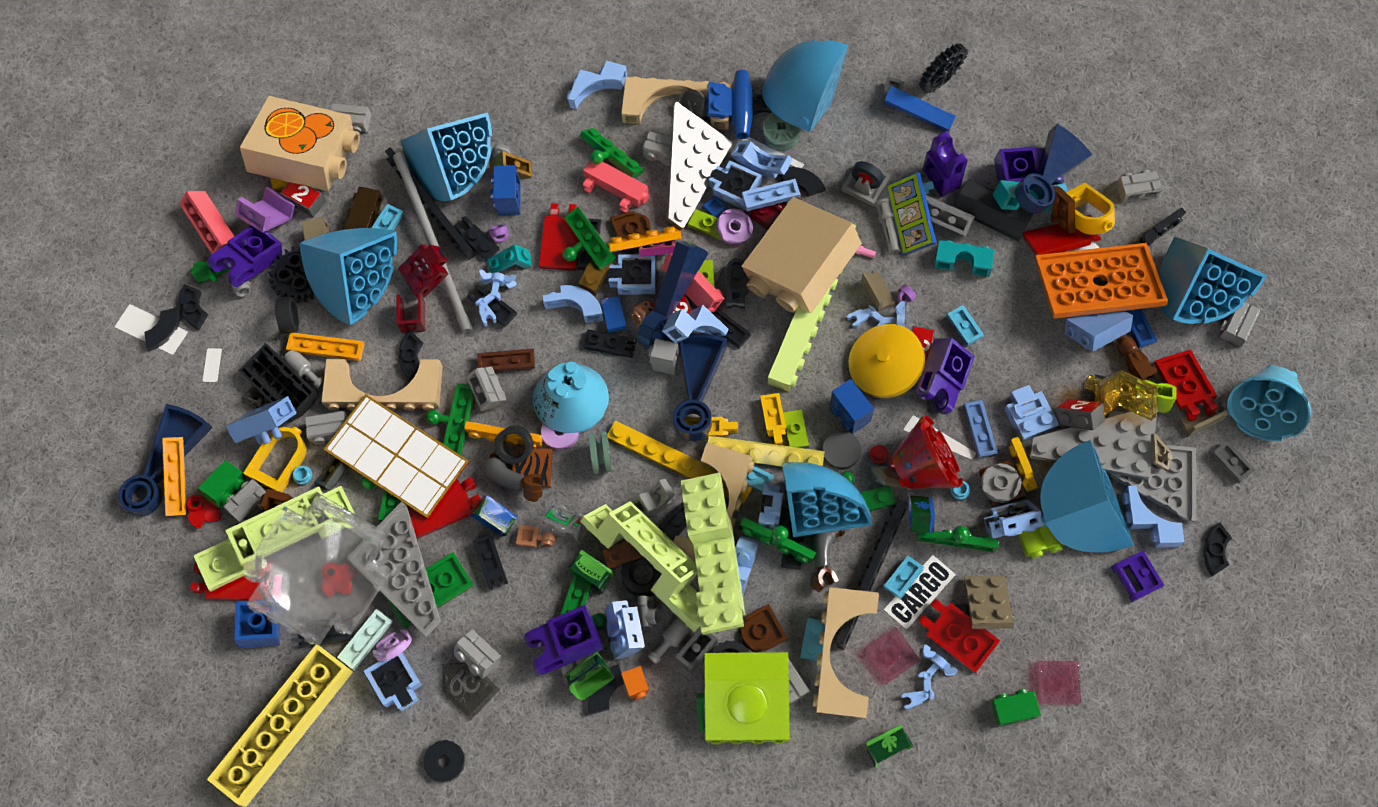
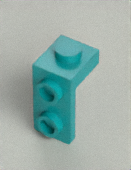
M514 244L487 259L489 272L500 273L514 264L527 269L532 266L531 254L528 249Z

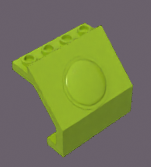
M788 652L705 653L706 742L712 744H721L722 742H731L733 744L773 742L775 744L789 742Z

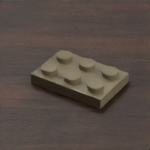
M965 576L964 585L972 629L1013 628L1014 620L1005 576Z

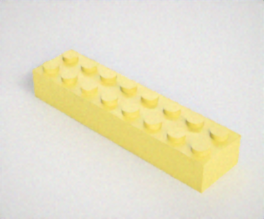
M316 644L207 780L235 803L246 807L351 676L353 671Z

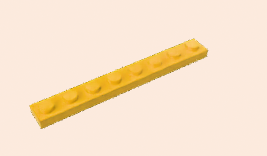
M616 420L607 434L608 440L688 479L716 473L711 468L702 465L700 461ZM722 479L724 496L729 498L728 488ZM749 485L746 492L741 494L742 505L745 504L753 489Z

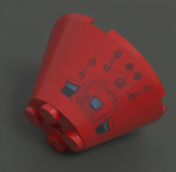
M927 415L919 419L894 451L892 458L889 459L890 466L893 470L896 469L899 475L897 479L902 488L905 486L908 489L959 488L963 485V479L958 478L957 473L960 472V468L942 432L940 430L936 432L932 426L935 424L934 421Z

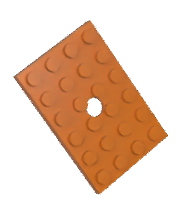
M1147 243L1035 256V263L1053 319L1167 306L1168 299ZM1100 277L1103 281H1107V284L1105 286H1098L1094 284L1093 279Z

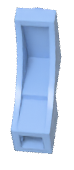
M606 61L604 67L600 68L599 74L580 69L578 76L574 77L572 90H569L567 94L570 108L577 109L581 101L595 91L609 88L622 90L627 77L626 66Z
M702 305L691 310L689 314L683 309L670 314L662 331L674 343L688 338L692 331L722 337L727 334L728 328Z
M1128 486L1125 489L1124 493H1122V503L1126 506L1124 521L1128 524L1129 530L1153 529L1151 530V541L1155 543V548L1180 547L1184 543L1182 523L1170 522L1153 514L1141 501L1136 486Z
M743 535L740 536L735 548L742 595H744L760 542Z

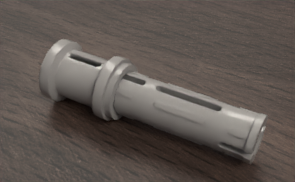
M883 198L875 202V207L879 213L878 221L883 225L889 254H896L901 250L893 223L894 214L891 211L890 199Z

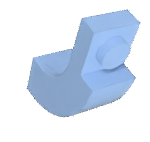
M738 141L731 153V156L744 167L770 178H776L778 174L784 175L792 162L789 155L769 154L759 149L751 141Z
M562 285L560 286V293L550 292L547 295H543L545 309L570 306L578 309L583 314L585 324L604 321L602 309L597 299L583 288Z

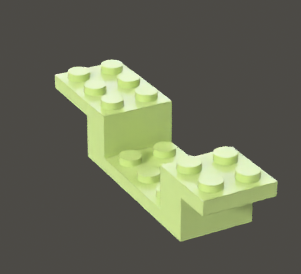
M720 473L682 480L681 488L687 532L694 546L700 592L696 593L701 632L704 635L744 627L742 616L745 615L732 523L726 512Z
M342 486L325 494L322 493L320 487H316L227 529L226 532L229 539L193 556L208 590L211 592L267 565L263 558L264 556L317 531L324 538L357 522L358 519Z
M631 501L614 511L605 504L583 516L580 522L607 548L612 547L623 539L632 544L655 569L662 573L651 591L687 627L694 632L701 627L696 597L697 591L690 585L697 575L696 563Z

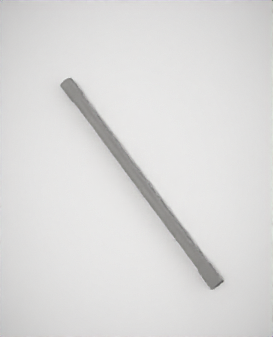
M402 152L393 155L394 161L402 176L428 245L439 246L409 172L405 156ZM445 263L442 267H445L448 275L443 279V283L457 316L460 329L465 334L472 331L473 328L464 311Z

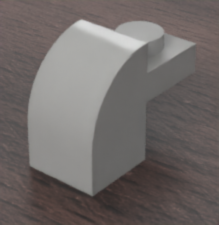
M662 479L657 482L651 491L639 494L632 503L647 518H650L672 504L671 499L675 494L666 479Z

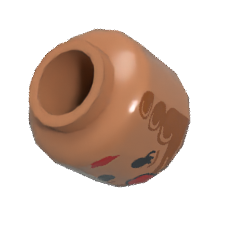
M644 300L634 305L631 313L633 322L641 326L645 317L654 311L656 303Z

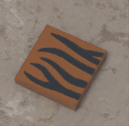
M514 448L513 456L520 455L525 448ZM533 449L529 457L521 463L513 464L512 471L524 476L541 474V488H551L553 450Z

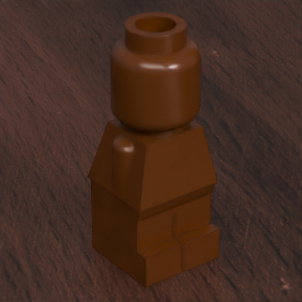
M1126 334L1116 339L1117 348L1122 356L1126 357L1127 370L1134 381H1148L1152 379L1158 371L1155 366L1152 367L1148 358L1138 349L1134 340Z

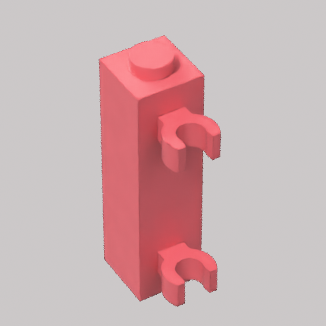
M590 160L583 170L584 178L586 179L583 183L585 187L583 190L590 194L594 186L597 185L623 199L619 206H621L620 210L624 213L629 211L631 205L640 208L649 199L647 185L604 162L597 165L593 164Z
M672 254L665 257V262L661 266L665 273L667 272ZM699 271L685 292L697 307L704 305L710 312H714L724 300V293L720 289H715Z

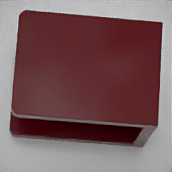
M418 293V320L405 321L404 303L400 294H396V324L401 333H407L409 330L411 332L425 331V300L421 293Z

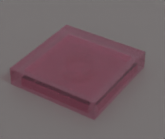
M897 627L863 649V652L886 684H889L921 661Z
M1036 661L1038 703H1081L1079 661Z

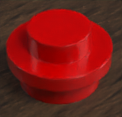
M876 445L870 449L869 458L873 463L883 464L887 461L889 453L884 446Z

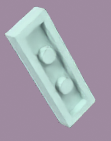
M376 609L337 658L355 670L393 621Z

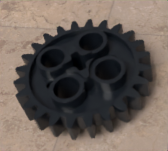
M961 43L953 44L950 48L947 47L945 52L942 51L941 54L936 56L934 62H931V65L926 68V72L922 74L923 77L919 79V87L924 92L931 93L940 88L942 84H946L952 75H955L956 71L961 68L960 65L967 58L968 50Z
M300 245L298 250H295L292 246L291 252L284 249L285 255L279 253L280 259H273L275 265H270L272 271L268 272L271 277L268 280L271 288L275 290L274 292L277 296L280 295L281 298L293 297L296 303H299L300 298L306 302V297L308 296L313 299L314 292L308 280H306Z

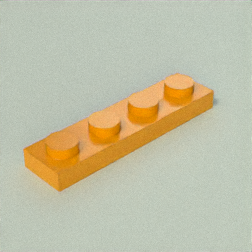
M666 227L664 231L649 230L644 235L634 233L629 234L628 238L623 239L621 237L610 238L611 241L605 243L613 252L681 239L682 236L681 231L675 229V227Z
M290 332L286 350L287 352L294 350L305 355L361 361L365 344L363 341Z
M466 421L465 430L469 437L474 439L484 437L491 442H495L497 435L505 429ZM514 433L507 435L503 440L512 446H517V444L525 445L522 437ZM530 433L534 443L533 449H536V447L542 448V436Z
M183 437L163 438L166 516L186 515Z

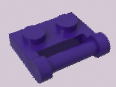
M1144 551L1110 567L1113 573L1116 572L1130 595L1128 598L1131 603L1165 586ZM1127 566L1141 591L1137 592L1123 570L1124 567Z

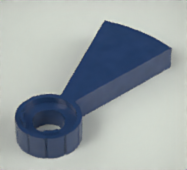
M1058 123L1048 133L1038 173L1027 175L1015 188V197L1019 205L1030 213L1038 214L1048 208L1055 199V191L1051 184L1093 155L1076 136ZM1030 190L1037 194L1038 200L1030 194Z
M689 241L676 242L654 311L645 317L638 330L637 341L639 344L649 349L650 345H654L655 339L666 340L668 336L662 330L670 314L676 309L709 254L705 249Z
M690 333L688 338L679 341L689 400L682 402L675 408L673 425L676 434L682 439L698 441L706 437L712 427L711 411L703 403V400L726 351L727 338ZM689 414H696L701 417V421L696 425H688L684 422V418Z
M166 404L144 475L128 478L119 489L118 499L122 507L135 516H146L153 513L162 501V491L158 483L164 478L163 438L183 437L185 457L212 429V426L189 410ZM139 488H146L147 495L145 499L140 502H133V493Z

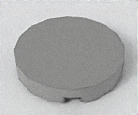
M998 463L988 467L982 475V491L987 498L994 502H1009L1020 491L1021 478H1019L1015 468L1008 464Z

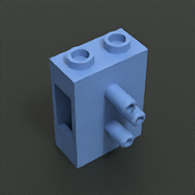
M1126 311L1068 317L1065 323L1064 334L1084 346V349L1093 352L1130 332L1133 315Z
M287 396L246 412L226 425L234 443L254 436L258 445H262V443L267 444L271 440L266 431L271 430L275 439L280 438L282 434L278 426L294 416L296 411Z

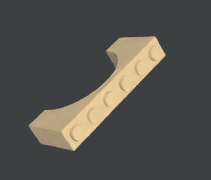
M626 77L622 122L640 124L645 110L654 101L668 95H680L689 89L702 92L707 99L708 81L697 82L691 80L680 81L674 79ZM720 82L721 84H726L727 87L732 89V84ZM710 117L711 127L729 130L730 117L724 119Z
M326 359L322 403L329 410L337 411L339 408H346L353 411L366 393L360 391L352 384L349 365L345 359ZM420 359V365L415 377L402 390L386 396L367 395L392 411L396 410V408H403L406 411H414L415 408L425 411L439 409L443 366L439 359Z
M706 443L701 463L716 473H720L721 478L726 483L729 492L727 514L731 520L733 530L736 524L734 515L736 511H740L743 501L740 497L742 492L745 493L749 481H746L748 473L752 474L755 463L752 462V456ZM675 536L674 543L696 563L694 546L690 538Z
M829 587L828 591H824L823 603L827 604L826 612L822 611L821 624H825L824 632H820L819 644L823 645L822 653H818L817 665L821 667L820 674L816 673L815 677L818 695L814 694L813 707H816V712L867 718L869 697L849 690L837 679L830 663V646L835 633L846 621L862 614H877L879 593Z

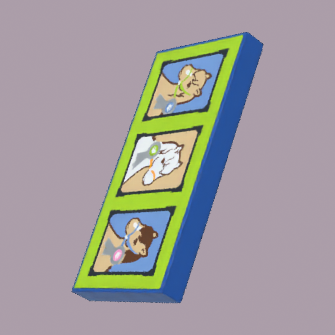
M916 172L886 185L902 254L909 255L936 244L920 173Z

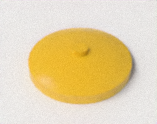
M896 324L875 326L863 333L854 343L849 355V372L855 384L864 393L876 398H893L910 390L921 377L925 365L924 349L916 335L903 326Z

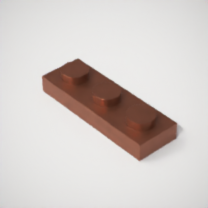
M532 348L477 353L478 368L492 367L494 372L535 369V351Z

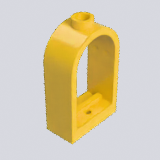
M1083 183L1066 192L1075 200V208L1088 202L1104 214L1100 217H1087L1075 209V227L1085 234L1097 235L1113 228L1115 214L1112 201L1087 183Z
M292 426V428H279L282 436L278 439L274 438L272 432L268 434L271 441L267 444L262 443L243 473L248 479H254L259 485L267 489L284 492L293 477L294 470L301 465L307 452L306 443L301 437L302 431L295 426ZM285 437L296 438L298 441L297 450L278 480L259 471L274 445L280 439Z

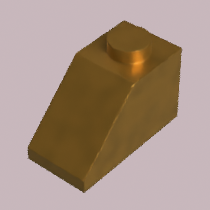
M504 151L490 160V175L494 173V166L516 165L520 179L532 178V163L530 160Z
M592 259L579 281L580 287L597 295L613 261L601 270Z

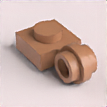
M519 525L516 545L537 548L538 541H541L542 546L552 547L556 539L554 534L550 532H543L542 535H539V527Z

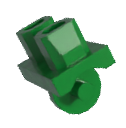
M197 261L193 263V268L190 269L199 284L210 279L216 282V276L229 271V269H224L216 272L208 266V261Z

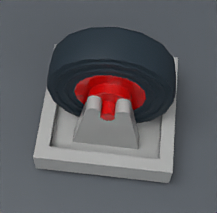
M858 160L842 186L841 191L874 207L875 202L879 199L889 182L891 175L878 169L877 166Z

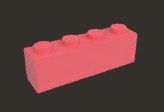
M186 191L179 204L211 254L227 245V241L235 236L205 191Z

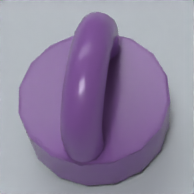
M505 224L489 228L493 242H504L509 236ZM504 234L502 238H496V236Z
M902 285L898 289L897 300L899 303L905 301L906 304L916 298L915 292L909 286Z

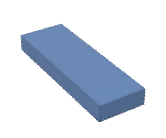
M983 400L964 403L963 408L978 459L996 456L998 452Z

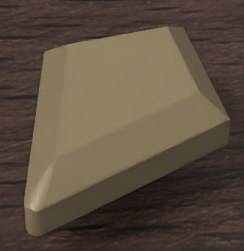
M1155 433L1151 434L1152 463L1167 471L1170 467V461L1173 459L1172 451Z
M888 466L873 467L871 469L877 477L875 479L877 484L900 489L906 488V486L901 487L897 479L899 476Z

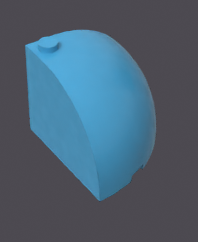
M810 40L796 44L783 52L774 62L764 80L762 97L765 104L782 120L811 132L831 106L849 45L831 40H826L825 42Z
M488 113L431 127L400 140L412 173L431 197L445 202L453 200L467 193L480 180L487 168L492 150L490 146V136H492L491 122Z
M379 228L347 229L319 235L299 243L302 263L310 287L317 299L331 315L351 325L364 317L372 305L377 304L385 292L394 270L392 262L393 256L397 253L396 231Z
M1174 236L1159 271V278L1168 299L1167 306H1161L1160 308L1167 317L1182 323L1194 324L1217 321L1244 305L1243 302L1258 291L1267 275L1208 248Z
M1091 440L1070 449L1053 464L1043 481L1040 502L1043 511L1041 520L1044 527H1048L1059 542L1079 551L1110 552L1134 546L1128 526L1121 514L1122 510Z
M782 463L793 537L873 525L870 511L858 489L841 474L827 467L812 463Z

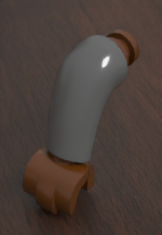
M496 452L490 454V458L485 462V472L492 482L518 491L523 489L524 498L530 502H537L542 497L541 474L524 476L506 468L505 462L498 457Z
M845 530L814 534L813 551L816 552L814 563L815 569H818V571L811 576L810 585L818 593L825 586L823 576L827 578L829 585L838 582L834 571L828 568L830 567V546L835 543L836 538L844 536Z

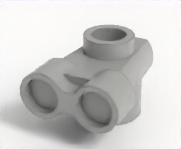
M638 596L640 626L653 627V625L659 624L660 611L658 608H654V596Z

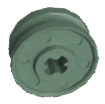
M772 112L763 122V137L765 143L770 148L785 151L793 148L798 143L800 128L787 123Z
M601 432V441L596 440L594 433L589 434V448L594 474H599L600 464H604L606 472H612L607 432Z

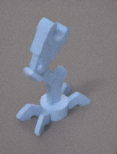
M479 270L482 284L491 283L493 285L491 293L476 302V306H479L482 324L485 327L487 326L486 320L488 318L496 323V316L487 304L495 298L498 301L501 300L500 293L498 292L499 286L505 285L509 289L517 285L514 281L516 275L509 277L497 272L486 273L484 270Z
M905 301L900 302L896 306V318H885L876 312V308L869 305L867 309H859L848 314L847 320H857L852 324L853 329L859 327L869 317L879 322L877 326L896 324L904 327Z
M924 645L923 657L930 659L933 664L927 672H921L918 677L924 678V690L901 695L902 699L909 698L911 700L909 705L904 706L905 709L918 706L928 698L930 700L933 699L934 692L931 690V677L938 668L944 670L946 676H952L958 672L955 667L951 668L944 658L930 651L928 645Z

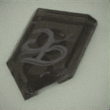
M466 663L442 664V693L471 720L500 690L487 677L482 679L479 675H473Z

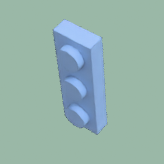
M796 179L744 191L742 192V197L746 210L750 211L790 201L792 197L798 199L800 198V191Z

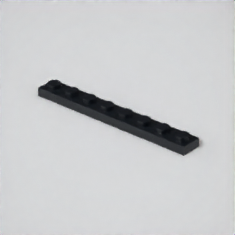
M389 147L385 150L388 156L386 160L392 168L394 166L397 168L393 155L396 153ZM397 170L396 173L403 180L400 172ZM410 172L422 204H426L428 207L426 208L428 214L432 218L434 216L437 218V225L442 231L445 229L448 232L446 236L452 244L456 242L458 245L456 249L462 256L466 255L469 260L475 257L471 247Z
M899 500L897 505L892 506L890 511L891 519L889 523L885 522L882 529L883 537L881 540H877L874 547L876 551L874 557H870L866 568H868L866 575L862 574L859 580V591H871L907 510V503L905 501ZM860 615L849 619L843 624L841 629L837 630L834 640H836L838 648L845 650Z

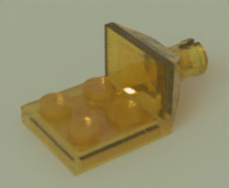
M1123 370L1110 374L1103 380L1093 375H1089L1086 378L1084 388L1095 393V402L1103 403L1104 416L1119 405L1150 421L1156 418L1157 386Z

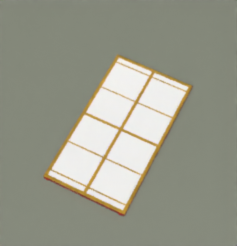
M367 394L363 396L323 449L427 519L469 463V460Z

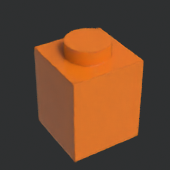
M641 666L621 673L630 699L640 700L647 697L646 694L650 691Z

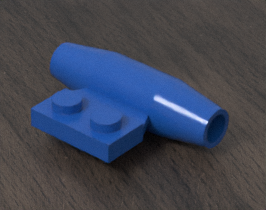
M746 70L735 72L732 89L727 87L726 84L708 82L707 117L724 119L731 116L734 134L737 139H747L749 137L753 119V91L749 72Z

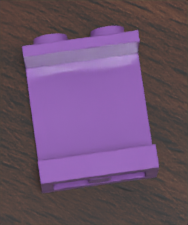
M266 187L263 200L252 204L243 197L237 199L235 215L263 233L292 220L295 204L269 187Z

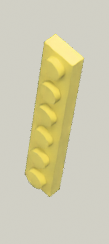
M716 436L708 437V443L752 456L753 463L782 466V463L806 462L823 466L825 451Z

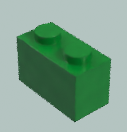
M224 460L198 489L202 497L220 509L226 504L227 499L240 490L246 478L241 470Z
M1027 689L1015 691L1016 695L1008 696L1007 693L996 695L995 699L991 702L997 727L1040 717L1041 713L1035 692H1028Z

